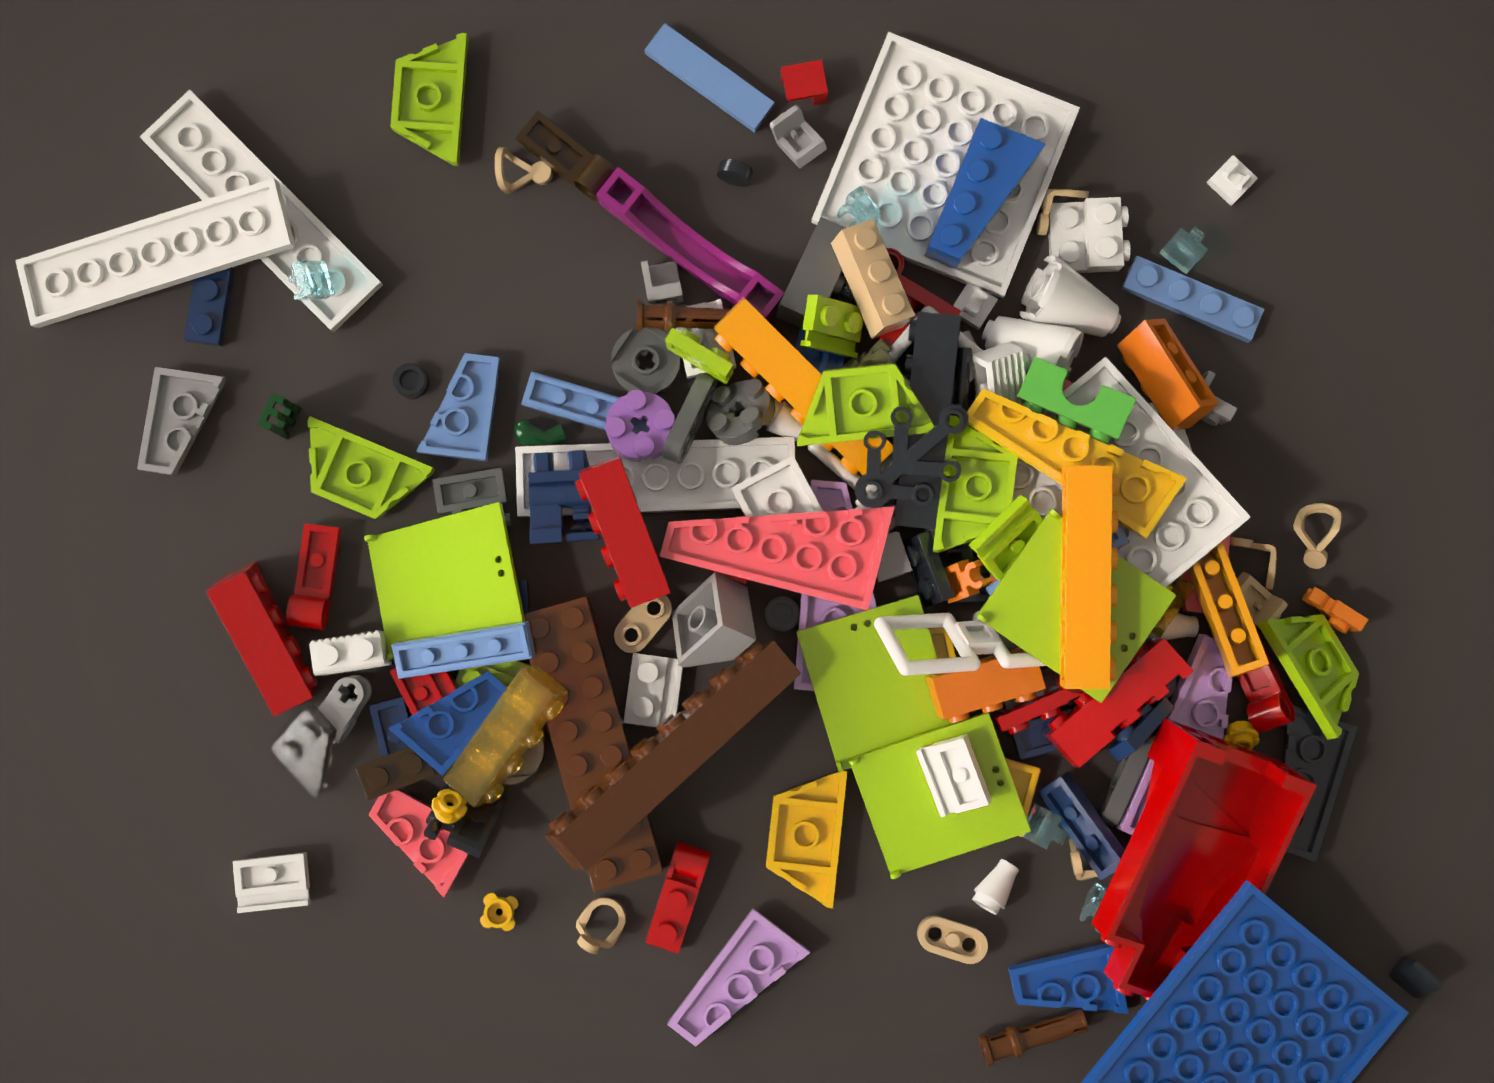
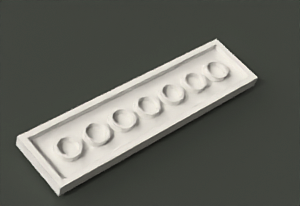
M190 89L140 136L202 201L272 178L279 182L295 248L260 259L333 333L383 286L345 245Z
M272 178L15 261L30 325L41 328L295 248V243L280 184L276 179Z
M794 437L755 438L741 445H727L721 439L694 440L681 464L664 459L663 455L653 460L652 458L641 460V462L629 461L621 456L620 458L641 513L736 510L741 508L731 491V487L792 455L795 458ZM610 443L515 447L517 516L530 517L528 473L532 472L534 453L553 452L555 471L568 470L567 451L586 450L590 466L619 455L613 450ZM563 508V516L573 515V509Z

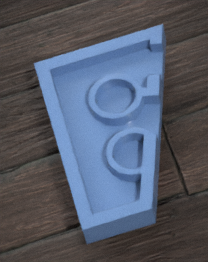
M464 353L446 390L447 393L439 410L435 412L430 422L431 426L416 451L417 453L487 462L501 363L499 357Z

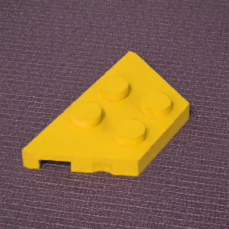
M845 770L773 795L766 868L783 877L796 888L809 894L827 908H833L847 780V771Z

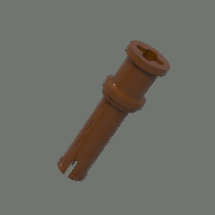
M637 300L636 331H642L643 328L665 329L669 333L672 328L714 329V326L731 309L676 307V303H672V301H667L665 305L644 304L643 300Z
M1078 1009L1068 1014L1056 1016L1021 1028L1010 1025L1006 1027V1031L990 1036L980 1034L978 1035V1042L987 1067L993 1066L994 1061L1013 1055L1016 1058H1020L1025 1054V1050L1075 1034L1088 1032L1089 1030L1082 1009Z

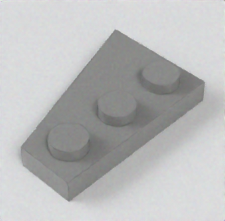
M155 367L137 466L138 470L173 476L177 475L227 381L225 377Z

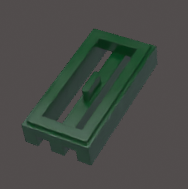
M273 393L263 410L258 425L280 437L288 439L290 433L285 431L286 425L294 427L296 421L290 417L293 412L300 414L302 408L286 398ZM276 403L285 408L283 413L274 409ZM270 416L279 420L277 426L268 422Z

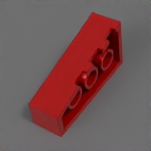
M620 455L579 470L581 479L575 481L581 500L589 499L594 513L588 514V518L594 534L602 533L606 546L600 549L607 567L614 566L619 579L613 581L620 601L627 599L630 608L670 594L668 580L665 572L662 571L658 554L653 542H651L649 531L641 510L637 505L635 494Z
M255 561L218 579L206 593L273 716L313 698L317 691L316 685H318V680L314 676L312 668L310 666L306 667L300 655L302 653L301 648L295 637L290 634L284 616L277 606L257 562Z
M1165 638L1147 640L1142 644L1102 703L1087 693L1076 697L1073 701L1077 705L1067 714L1062 711L1053 717L1047 724L1051 729L1044 735L1072 766L1080 768L1116 737L1117 734L1114 730L1118 726L1124 729L1141 716L1143 712L1141 706L1145 702L1147 705H1150L1156 700L1159 701L1170 692L1168 683L1176 676H1181L1185 679L1194 670Z

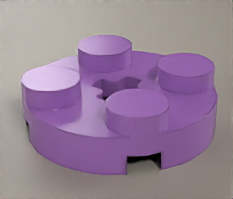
M632 390L627 395L620 397L611 406L606 416L605 430L611 447L624 459L633 462H641V460L650 458L653 460L663 455L664 444L675 422V417L668 403L658 395L641 390ZM635 420H647L646 424L649 431L647 433L640 431L638 434H635L633 432L635 427L632 423Z

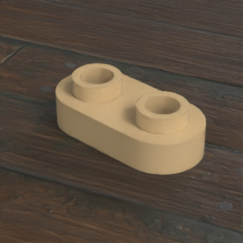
M664 595L632 607L615 629L614 639L617 646L628 653L642 651L669 620L672 614V604L669 598ZM651 602H658L661 606V610L657 615H651L648 612V605ZM629 629H635L638 632V638L634 642H628L625 638V633Z
M932 915L924 918L917 929L918 940L925 950L962 963H978L985 957L988 950L987 939L980 930L941 916ZM933 927H938L941 930V934L937 939H931L928 936L929 930ZM966 938L974 939V947L970 950H965L962 947V943Z

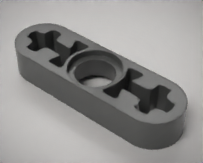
M702 373L697 375L665 441L663 448L664 459L678 464L684 461L712 403L711 396L718 385L716 378Z
M1152 733L1137 751L1121 759L1098 811L1105 824L1116 827L1121 820L1148 760L1147 754L1156 734Z

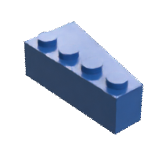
M980 118L924 256L956 269L1040 156L1046 144Z

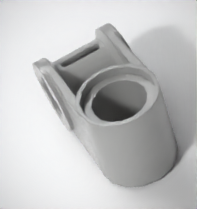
M352 675L338 680L326 699L313 714L309 725L338 744L342 743L353 729L358 716L371 698L372 685L370 681L361 675ZM355 685L354 693L358 697L351 699L349 697L351 691L347 687Z

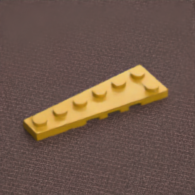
M986 389L981 390L967 411L969 415L968 425L1060 485H1062L1063 466H1113L1112 474L1118 475L1119 486L1117 496H1112V511H1117L1118 523L1144 540L1147 539L1187 479L1148 460H1142L1130 455L1116 446L1098 441L1082 431H1076L1057 423L1056 420L1032 412L1029 408Z

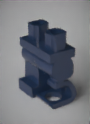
M586 450L567 451L568 470L555 471L553 452L534 453L532 472L528 473L530 544L565 542L563 508L573 509L574 524L569 533L566 534L567 542L600 540V533L594 534L588 518L592 508L589 499L581 500L575 481L581 479L579 470L590 466Z

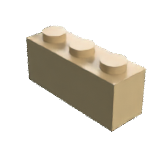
M874 219L842 229L831 242V245L871 338L873 339L903 328L915 314Z

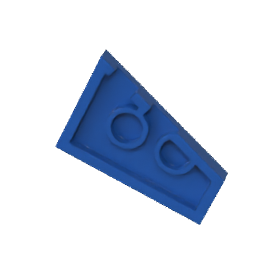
M487 671L388 729L439 774L444 776L513 699L515 694Z
M1106 943L1008 966L1014 998L1018 1005L1052 1008L1065 1006L1083 1008V1010L1097 1011V1009L1129 1014L1125 995L1114 989L1113 981L1103 972L1114 950V947Z

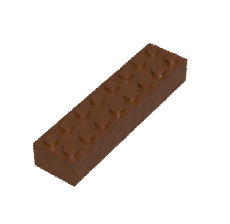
M586 596L524 614L525 621H529L536 654L535 657L529 660L571 811L579 805L575 800L591 786L593 788L598 785L600 786L606 781L603 774L617 762L622 764L632 757L630 753L631 745L625 724L623 723V716L590 598ZM650 813L588 869L593 892L663 873L665 867Z
M760 641L755 643L734 659L737 662L735 665H731L727 669L722 668L708 680L711 684L709 688L704 689L702 692L696 691L683 702L684 711L679 712L675 716L671 714L656 727L659 733L655 737L653 736L648 740L644 738L630 750L632 757L622 764L617 762L603 774L606 780L604 783L595 788L593 786L589 787L575 800L579 805L574 810L567 813L566 811L561 812L548 824L551 830L545 837L572 869L588 870L801 674L775 641L761 644Z

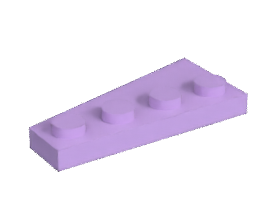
M752 908L670 1018L667 1025L696 1047L728 1021L745 1004L750 1003L767 986L784 975L795 963L806 957L810 951L755 908Z

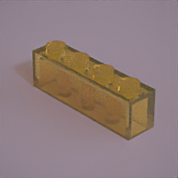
M539 666L522 667L448 771L443 781L473 807L485 803L492 804L502 794L504 790L502 784L508 775L512 776L522 766L524 759L521 757L525 751L535 746L542 738L544 732L541 729L547 720H552L564 706V703L561 701L568 691Z

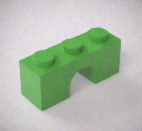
M1034 357L1017 395L1018 400L1024 402L1022 406L1029 408L1037 414H1042L1043 411L1057 416V423L1075 430L1077 425L1090 430V437L1103 443L1109 444L1110 439L1119 440L1135 405L1136 398L1102 385L1094 401L1083 406L1074 405L1063 394V387L1069 371Z

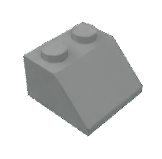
M714 572L672 611L678 665L683 668L734 660L756 641L748 587L719 573Z

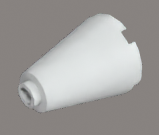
M1053 254L1047 256L1044 261L1049 264L1044 270L1037 268L1026 287L1021 304L1027 306L1026 312L1020 311V316L1028 321L1077 328L1085 334L1104 337L1108 333L1112 334L1121 321V315L1118 314V305L1060 257Z
M998 316L995 321H988L983 331L982 339L986 340V349L1010 342L1024 349L1029 358L1030 366L1034 357H1038L1068 370L1070 374L1072 370L1070 365L1073 358H1077L1084 332L1072 327Z

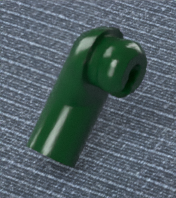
M523 419L518 421L514 428L516 439L525 446L556 445L567 440L561 424L543 431L531 425V421Z

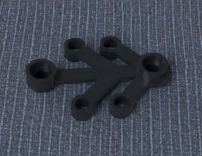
M956 403L945 406L940 413L939 423L908 449L909 425L913 420V412L906 405L897 406L891 413V422L894 425L892 464L882 473L881 450L886 444V435L879 429H872L864 437V445L868 449L866 474L862 475L856 482L855 495L857 500L869 508L882 506L888 498L914 500L916 504L921 506L931 503L934 497V489L929 483L921 482L916 486L891 483L902 474L941 477L946 482L956 481L961 474V465L957 460L947 459L943 462L921 461L919 459L947 434H957L966 428L969 420L967 410L962 405ZM897 411H906L909 415V420L905 423L898 422L895 417ZM955 413L960 417V423L957 426L948 424L947 416L949 414ZM872 434L879 435L882 439L881 445L877 447L872 446L869 443V436ZM948 464H952L957 468V473L951 477L947 476L943 468ZM868 485L877 486L879 494L874 497L869 496L866 492V487ZM926 488L930 492V497L926 500L918 498L917 490Z

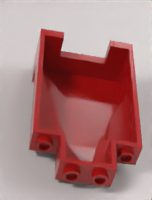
M1165 717L1147 754V757L1153 760L1154 764L1145 808L1091 923L1102 935L1101 940L1115 947L1103 971L1113 981L1114 989L1130 997L1134 993L1142 995L1146 1000H1149L1246 880L1266 894L1317 787L1315 783L1278 759Z

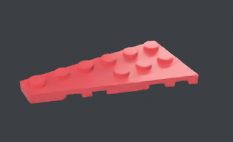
M895 506L668 522L660 557L868 611Z

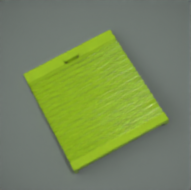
M501 502L379 535L364 536L370 551L388 654H386L387 660H394L391 644L395 642L525 621Z
M1050 509L976 615V618L1060 675L1062 516L1053 509ZM1119 555L1117 569L1111 570V585L1117 586L1116 607H1111V621L1116 622L1117 639L1115 644H1110V658H1115L1116 679L1115 681L1110 680V689H1081L1100 703L1103 702L1177 596Z
M919 595L796 631L839 773L852 768L849 764L850 757L952 724L949 723L948 719L943 720L936 715L925 677L929 674L910 676L900 674L874 626V622L878 617L924 614ZM928 628L893 630L910 661L938 659Z
M989 712L849 758V764L852 767L891 879L899 878L902 873L1031 832ZM967 734L992 801L987 806L960 813L954 812L941 817L916 751L921 746H930L939 741Z

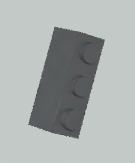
M820 217L779 304L776 318L803 329L808 294L821 295L831 298L832 294L840 295L846 278L842 275L843 271L831 242L846 227Z

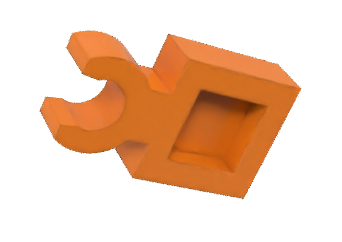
M966 559L944 568L955 595L954 598L947 600L948 603L980 593L979 588L990 585L993 582L992 577L985 579L981 576L980 567L984 564L980 559L970 563Z
M1316 587L1313 590L1308 588L1301 599L1309 606L1321 611L1320 614H1324L1329 619L1330 626L1344 634L1347 631H1362L1368 621L1363 615L1341 601L1333 600Z

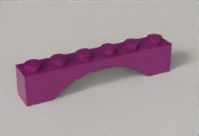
M619 167L616 168L598 191L597 198L600 206L732 306H735L744 297L767 321L778 310L784 296L782 290L761 274L730 257L695 232L643 185Z

